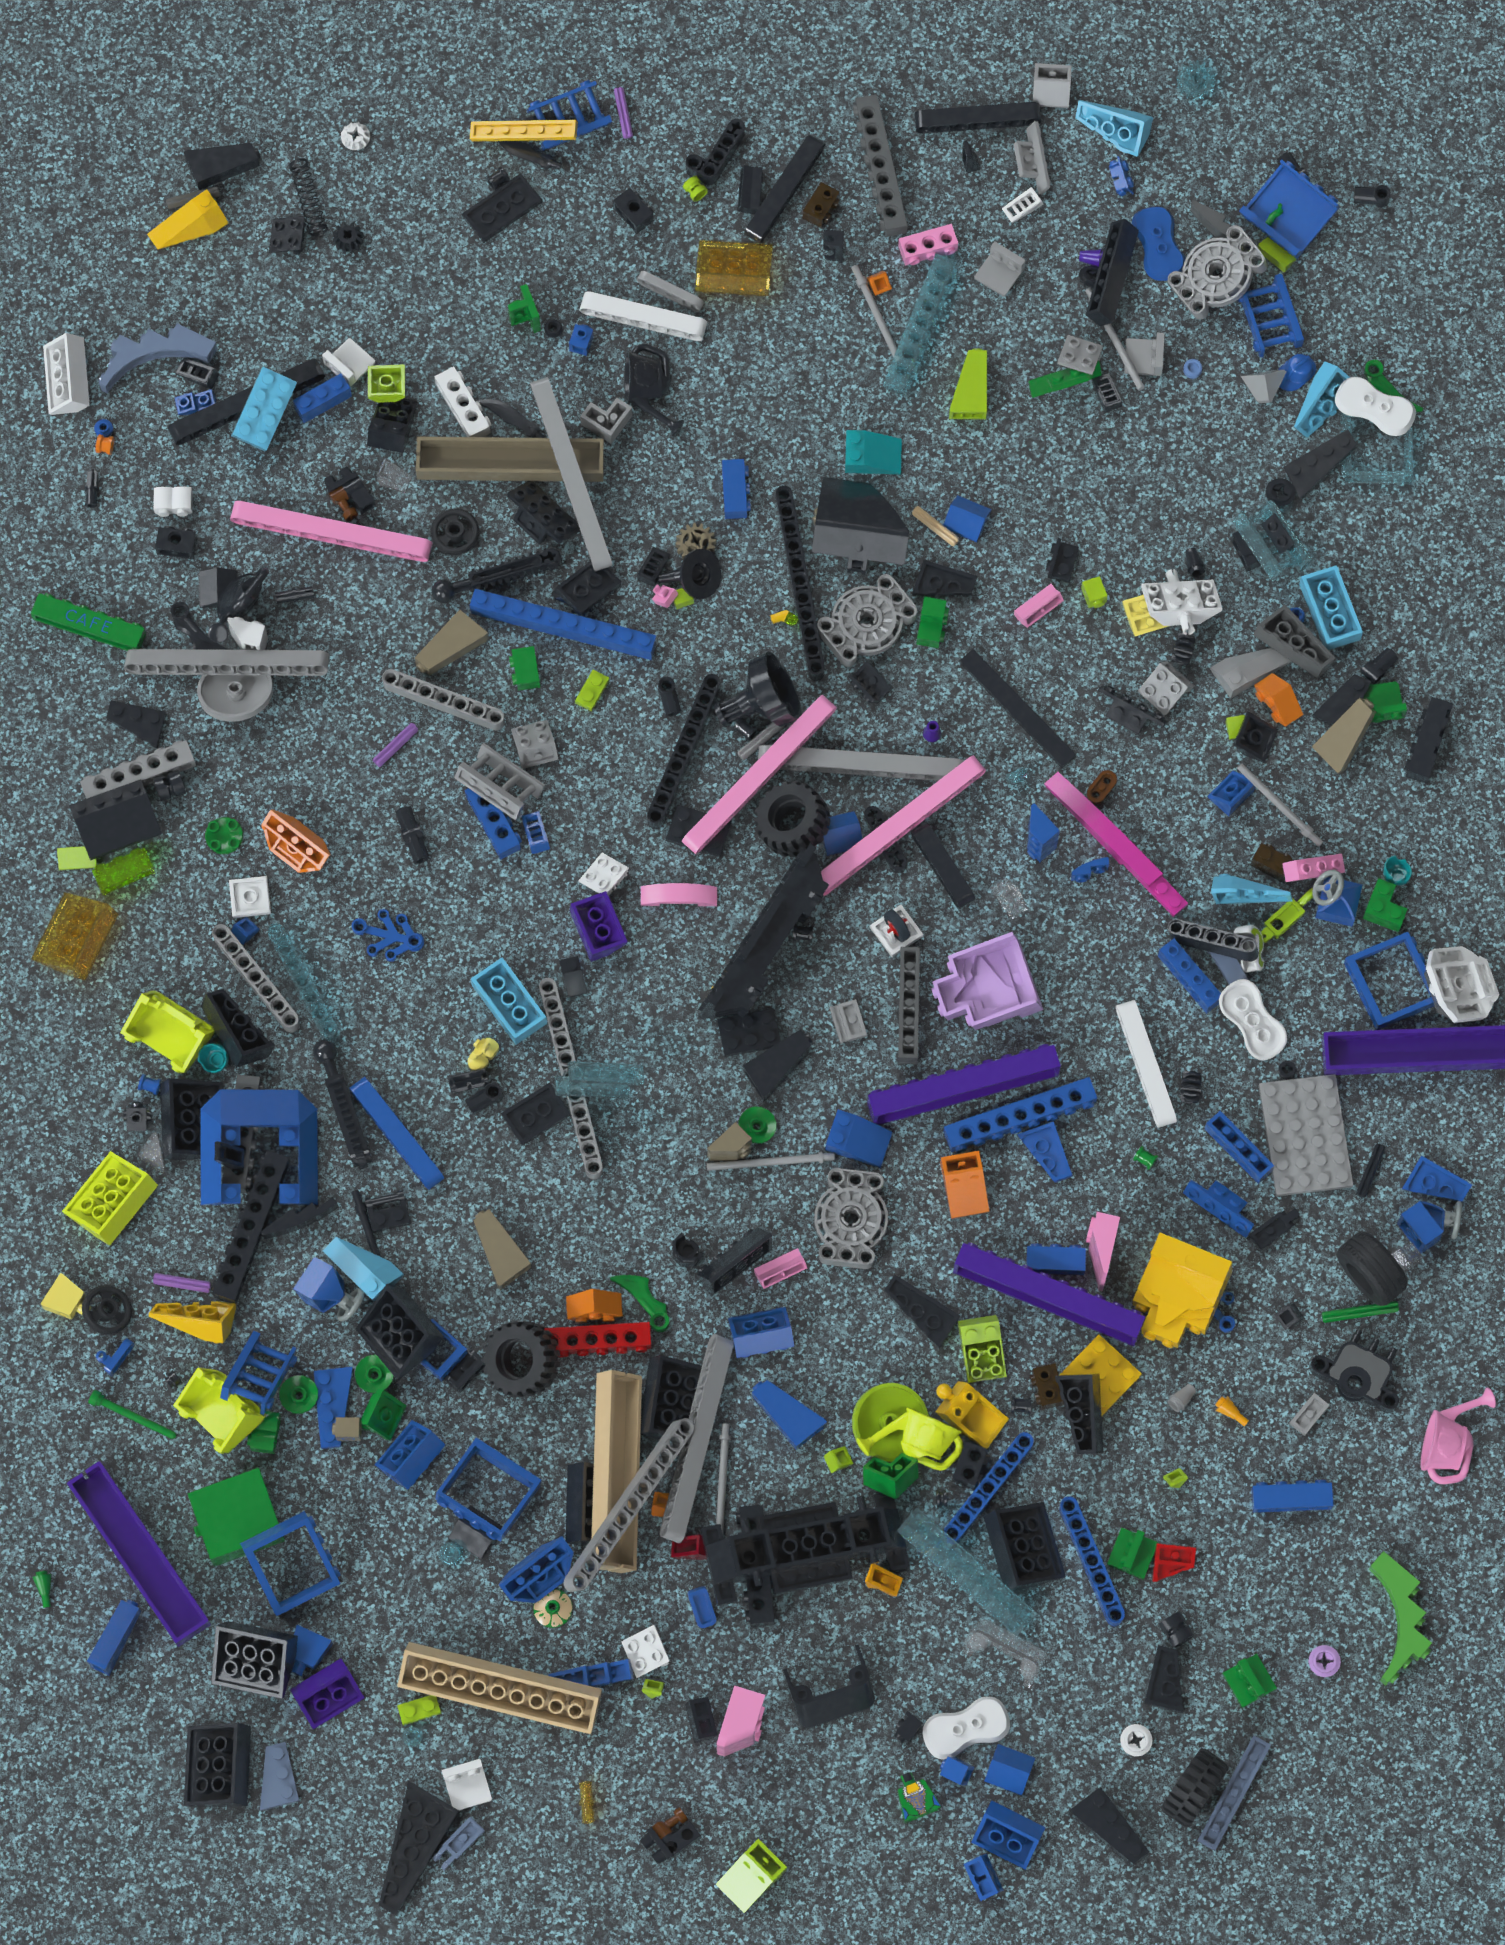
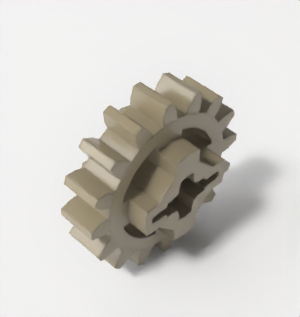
M693 523L691 528L687 524L686 530L680 529L681 535L676 536L677 553L682 554V559H684L689 552L695 549H703L707 543L706 549L715 552L714 545H716V539H713L714 532L709 533V527L703 529L702 523L699 527L696 526V523ZM688 536V540L685 541V544H683L685 538Z

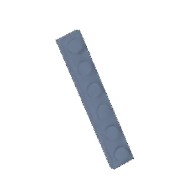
M1253 1735L1197 1842L1213 1851L1216 1850L1271 1744Z

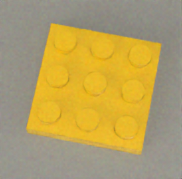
M1098 1334L1059 1375L1099 1374L1101 1413L1103 1416L1142 1376V1373Z

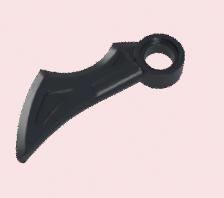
M180 601L172 605L171 615L174 620L175 629L189 636L192 642V649L229 650L213 642L190 618V609L185 602ZM177 608H184L186 610L185 614L177 616L175 614Z

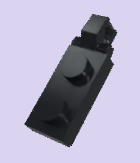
M1296 1208L1287 1214L1285 1211L1279 1212L1251 1232L1249 1237L1261 1251L1288 1232L1295 1225L1293 1221L1299 1217L1300 1213Z

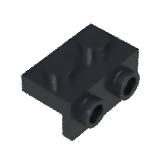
M866 661L854 674L850 673L848 675L851 679V685L863 692L862 696L868 703L878 704L893 689L891 684L870 661Z

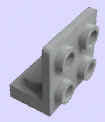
M994 241L990 247V255L978 270L974 279L1005 297L1024 271L1026 260Z
M1157 333L1156 339L1152 340L1127 338L1125 351L1138 375L1161 376L1163 369L1164 333ZM1124 367V373L1129 374L1126 367Z
M1067 335L1057 364L1092 375L1097 361H1100L1103 345Z
M1165 661L1156 667L1139 688L1138 692L1163 715H1167L1182 695L1190 692L1195 685L1169 662Z
M548 720L511 729L522 769L559 760Z

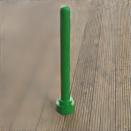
M96 1389L92 1392L88 1404L95 1407L102 1405L170 1439L176 1438L174 1431L105 1399L102 1392Z

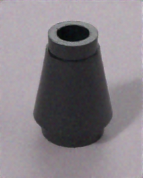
M1196 548L1187 549L1185 551L1187 572L1192 577L1202 575L1205 572V564Z

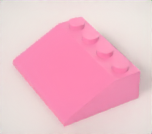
M1097 1212L1096 1218H1091L1086 1243H1089L1088 1251L1099 1291H1103L1120 1220L1118 1216Z

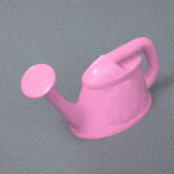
M1485 1388L1483 1395L1477 1399L1440 1412L1437 1410L1433 1411L1424 1437L1421 1470H1427L1434 1482L1438 1484H1452L1461 1482L1466 1478L1474 1446L1473 1438L1467 1427L1456 1423L1455 1419L1459 1414L1480 1405H1488L1491 1408H1495L1496 1399L1490 1388ZM1461 1466L1460 1473L1452 1476L1441 1477L1435 1470H1459Z

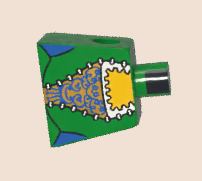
M912 1772L900 1776L904 1787L899 1788L897 1793L905 1824L940 1810L939 1802L924 1779L915 1782Z

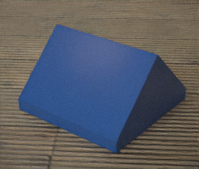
M957 495L950 505L943 525L951 532L977 543L992 509Z
M1232 771L1207 797L1226 815L1230 816L1254 792L1255 786L1243 774Z
M854 811L829 817L831 820L830 825L827 826L829 829L828 833L822 837L827 856L846 852L862 840L860 823Z
M998 1744L984 1782L1022 1796L1035 1758Z

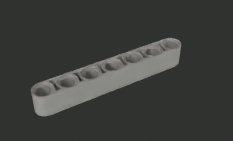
M393 669L386 670L382 675L384 688L392 693L491 730L497 731L504 727V714L498 708ZM389 678L396 679L393 683L387 682V679ZM407 684L413 685L409 690L404 688ZM424 691L431 692L428 696L421 695ZM442 697L448 698L444 703L439 701ZM459 704L466 705L463 709L456 708ZM477 710L483 711V714L480 716L474 715V712ZM494 717H499L500 721L493 722L491 721V719Z
M223 924L216 925L212 931L215 943L284 1030L290 1033L296 1032L300 1027V1021L296 1012L230 929ZM220 932L226 933L224 938L217 937ZM232 946L238 948L234 953L228 951ZM243 961L250 962L246 967L240 966V963ZM255 975L261 976L260 980L256 982L251 979ZM265 990L273 991L269 996L263 995ZM278 1004L284 1005L282 1010L277 1011L274 1009ZM292 1018L296 1020L295 1023L292 1025L286 1024V1021L288 1019Z

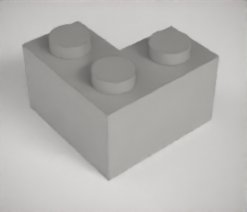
M618 398L614 400L607 411L590 402L580 416L581 425L612 444L631 419L632 407Z

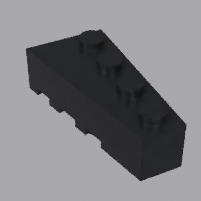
M1101 1787L1068 1811L1070 1817L1090 1831L1131 1867L1148 1856L1149 1850Z

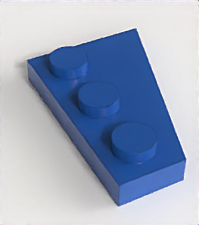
M1054 1121L1017 1134L1054 1183L1073 1177Z
M1421 1156L1402 1190L1463 1202L1472 1184Z

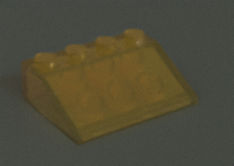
M699 240L695 291L769 296L773 245Z
M64 892L31 959L68 976L86 981L119 913L107 903Z

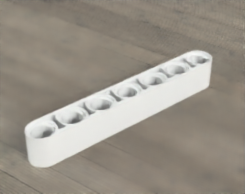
M585 292L580 306V312L585 315L694 341L703 340L707 321L700 317L594 292Z
M1135 1000L1116 1005V1012L1157 1128L1176 1123V1115Z

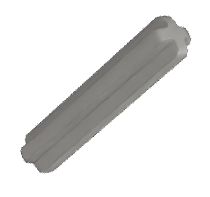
M774 722L771 723L738 751V756L742 760L747 759L759 749V746L765 744L784 726L779 727Z

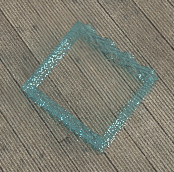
M1340 413V424H1343V430L1340 433L1347 429L1351 433V417L1353 416ZM1412 426L1403 434L1404 472L1352 471L1350 454L1344 459V465H1341V476H1344V483L1411 484L1413 480Z

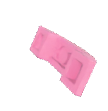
M688 883L641 886V906H660V904L717 906V887Z

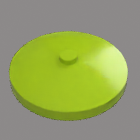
M898 1383L876 1385L867 1390L855 1405L852 1415L855 1439H867L906 1413L907 1407L925 1415H928L927 1408L921 1397L905 1385ZM895 1430L874 1443L870 1449L869 1456L872 1458L876 1456L886 1462L894 1461L901 1453H904L901 1445L904 1431Z

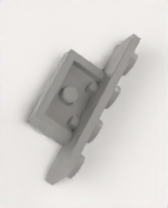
M1034 121L1026 129L1028 142L1016 141L1013 145L1019 177L1035 178L1038 194L1042 195L1050 188V179L1041 139V130L1039 123Z

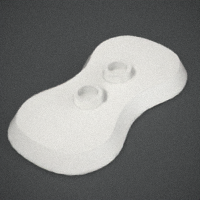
M1361 377L1347 378L1339 386L1335 396L1336 406L1342 413L1348 416L1368 419L1388 435L1400 436L1405 434L1415 420L1416 410L1408 399L1384 394L1378 391L1369 381Z
M1240 979L1228 985L1220 995V1009L1241 1030L1248 1052L1258 1060H1268L1279 1054L1287 1043V1033L1284 1026L1265 1009L1258 987L1246 979Z
M990 1696L981 1697L960 1712L939 1713L931 1716L923 1726V1738L927 1749L934 1757L947 1759L948 1756L956 1757L970 1745L1000 1741L1009 1732L1010 1719L1005 1706L999 1699Z

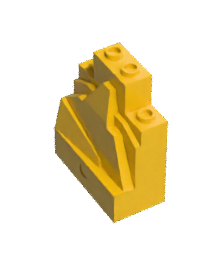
M1159 1233L1151 1251V1258L1133 1298V1306H1135L1136 1310L1143 1313L1148 1311V1315L1141 1328L1144 1337L1151 1341L1159 1340L1168 1348H1178L1187 1328H1190L1189 1331L1194 1334L1200 1335L1202 1333L1205 1335L1232 1274V1261Z

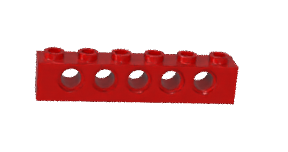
M650 1322L544 1329L552 1333L551 1339L558 1341L556 1349L560 1350L561 1355L558 1357H568L569 1354L588 1356L589 1353L596 1352L597 1355H607L608 1352L616 1351L617 1354H625L629 1350L644 1353L647 1352V1349H651ZM628 1335H634L637 1338L632 1343L626 1341ZM609 1336H615L617 1341L610 1344L606 1339ZM590 1337H595L598 1340L594 1345H589L586 1341ZM575 1338L578 1343L575 1346H569L567 1341Z

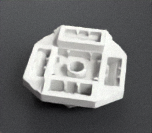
M1463 946L1433 949L1429 952L1424 976L1437 1013L1450 1018L1454 1023L1483 1020L1486 1018L1499 996L1487 959L1481 956L1478 957Z

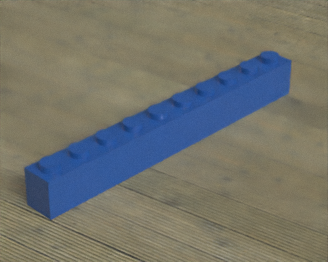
M478 589L474 590L470 603V612L474 615L652 660L657 643L656 635Z

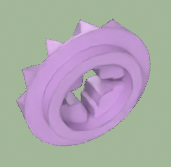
M1322 1645L1313 1649L1308 1663L1311 1671L1317 1676L1326 1678L1333 1676L1338 1671L1341 1660L1334 1648ZM1323 1653L1325 1654L1326 1660L1333 1661L1327 1663L1325 1669L1322 1663L1316 1662L1322 1660Z

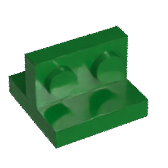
M525 284L520 286L521 300H515L508 305L509 321L511 326L529 321L533 332L536 333L541 331L540 316L528 285Z
M378 1388L376 1393L372 1394L361 1418L362 1430L376 1433L385 1440L391 1441L407 1405L385 1390Z
M1121 1527L1107 1565L1144 1580L1156 1549V1543L1158 1542L1144 1537L1145 1532L1137 1530L1134 1533Z
M1257 1654L1248 1659L1244 1658L1238 1661L1236 1666L1222 1673L1242 1709L1277 1689Z

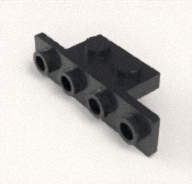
M1110 685L1099 687V692L1114 700L1106 714V717L1137 734H1140L1147 719L1162 727L1167 725L1168 721L1165 720V716L1161 713L1155 712L1154 714L1148 710V706L1142 703L1136 704L1130 696L1118 694L1115 692L1116 689Z

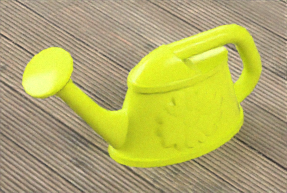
M908 1407L906 1408V1413L867 1439L856 1438L859 1448L866 1456H869L870 1449L874 1443L895 1430H903V1439L901 1440L903 1452L907 1456L917 1459L918 1463L938 1471L949 1468L960 1457L963 1450V1441L959 1436L962 1433L961 1430ZM952 1442H955L954 1452L942 1463L924 1457L930 1456L941 1460V1456Z

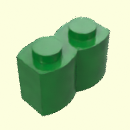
M266 1411V1417L262 1423L252 1431V1434L248 1435L247 1445L254 1452L275 1454L281 1415L277 1412Z

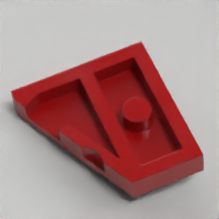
M1156 1543L1152 1581L1157 1582L1163 1578L1194 1568L1196 1547Z

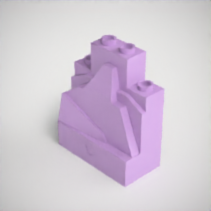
M1013 932L949 955L950 962H947L950 973L954 974L932 981L934 988L931 989L934 998L939 1000L940 1005L937 1007L941 1017L944 1016L947 1020H951L968 1014L965 1015L967 1024L975 1030L994 1025L1015 1016L1023 1018L1043 1010L1021 943Z

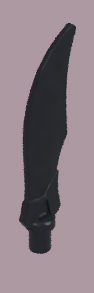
M498 141L507 152L518 158L536 163L544 169H561L562 163L554 161L549 154L535 151L528 143L521 141Z
M493 399L478 401L481 406L494 412L506 424L517 426L527 437L546 438L540 432L539 425L530 422L512 406Z

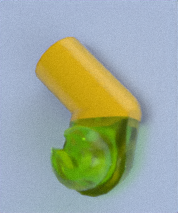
M788 610L770 615L773 624L782 621L790 626H794L798 623L797 616Z

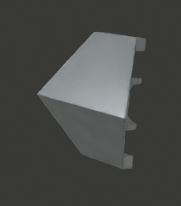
M1271 370L1244 375L1241 378L1258 403H1271L1287 371Z

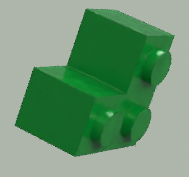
M924 597L917 645L939 649L940 642H944L945 632L942 629L943 625H947L949 616L946 600Z
M1378 878L1363 919L1399 932L1407 908L1390 902L1396 887L1395 884Z
M901 1453L891 1463L874 1456L863 1466V1485L895 1500L919 1478L918 1460L904 1453Z

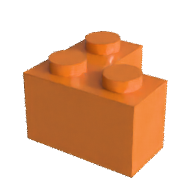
M1271 673L1254 685L1257 691L1255 693L1256 697L1260 702H1265L1273 712L1271 716L1276 723L1279 722L1286 727L1304 715L1291 685L1275 674Z
M590 1289L566 1296L567 1319L574 1320L577 1324L587 1323L589 1319H603V1322H613L615 1318L623 1316L621 1293Z

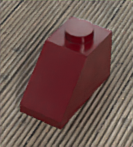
M702 1535L684 1536L681 1543L672 1541L671 1558L706 1560Z

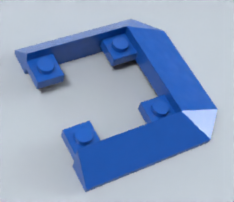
M220 1089L201 1108V1205L241 1203V1184H221V1164L214 1161L216 1141L240 1146V1127H279V1147H298V1184H279V1204L310 1205L313 1203L318 1205L317 1108L299 1090Z

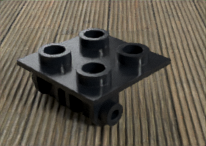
M305 215L273 219L269 253L293 251L295 255L301 254L303 251V237L305 236L304 229L306 227Z

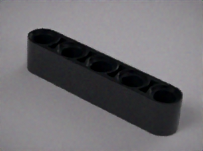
M926 823L911 832L913 840L955 906L960 909L974 901V893L930 824Z
M1174 919L1168 924L1167 928L1170 939H1175L1181 945L1247 962H1252L1259 956L1257 943L1251 937L1180 919Z

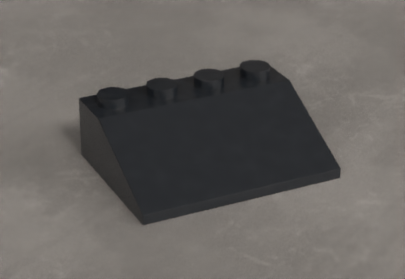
M141 779L69 805L90 860L162 835Z
M168 1078L160 1084L163 1159H201V1108L220 1089H223V1082Z
M758 1227L755 1230H748L743 1235L744 1238L741 1241H734L729 1245L728 1251L724 1254L722 1252L713 1258L714 1262L708 1266L707 1264L703 1265L697 1271V1280L711 1297L772 1250V1234Z
M386 1284L356 1327V1331L397 1380H400L434 1352L444 1337L402 1286Z
M663 1355L649 1358L641 1411L640 1435L661 1439L673 1421L684 1418L689 1419L702 1365Z
M1044 1502L994 1510L983 1517L1005 1593L1034 1587L1066 1577Z
M230 1621L217 1625L211 1684L283 1699L296 1658L298 1635Z
M241 1723L188 1726L184 1787L185 1807L247 1806L251 1726Z

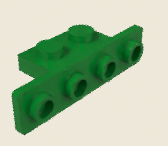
M1099 360L1092 375L1067 368L1029 380L1031 396L1034 398L1101 376Z

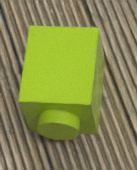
M1100 576L1082 582L1081 589L1088 608L1102 607L1107 602L1108 596Z

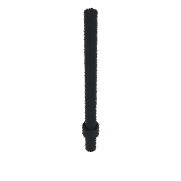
M354 1190L351 1193L356 1205L354 1207L356 1215L360 1217L371 1253L380 1256L366 1214V1205L362 1202L359 1190Z

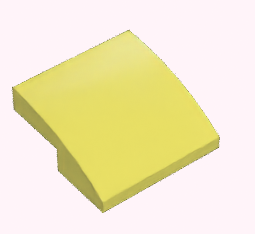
M1144 595L1122 601L1134 637L1168 627L1163 626L1149 615Z

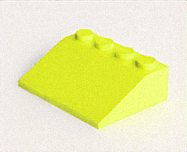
M110 1151L62 1212L110 1246L157 1188L158 1184L146 1172Z

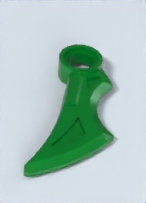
M1370 360L1367 362L1364 374L1378 391L1387 395L1404 397L1382 374L1383 365L1380 361ZM1376 366L1379 372L1372 374L1369 372V367ZM1411 402L1415 407L1416 413L1423 411L1422 407Z
M636 1275L610 1277L611 1281L627 1290L650 1315V1326L655 1332H664L668 1329L669 1317L666 1305L651 1295L648 1287L649 1278ZM658 1317L665 1319V1324L661 1327L654 1324V1320Z

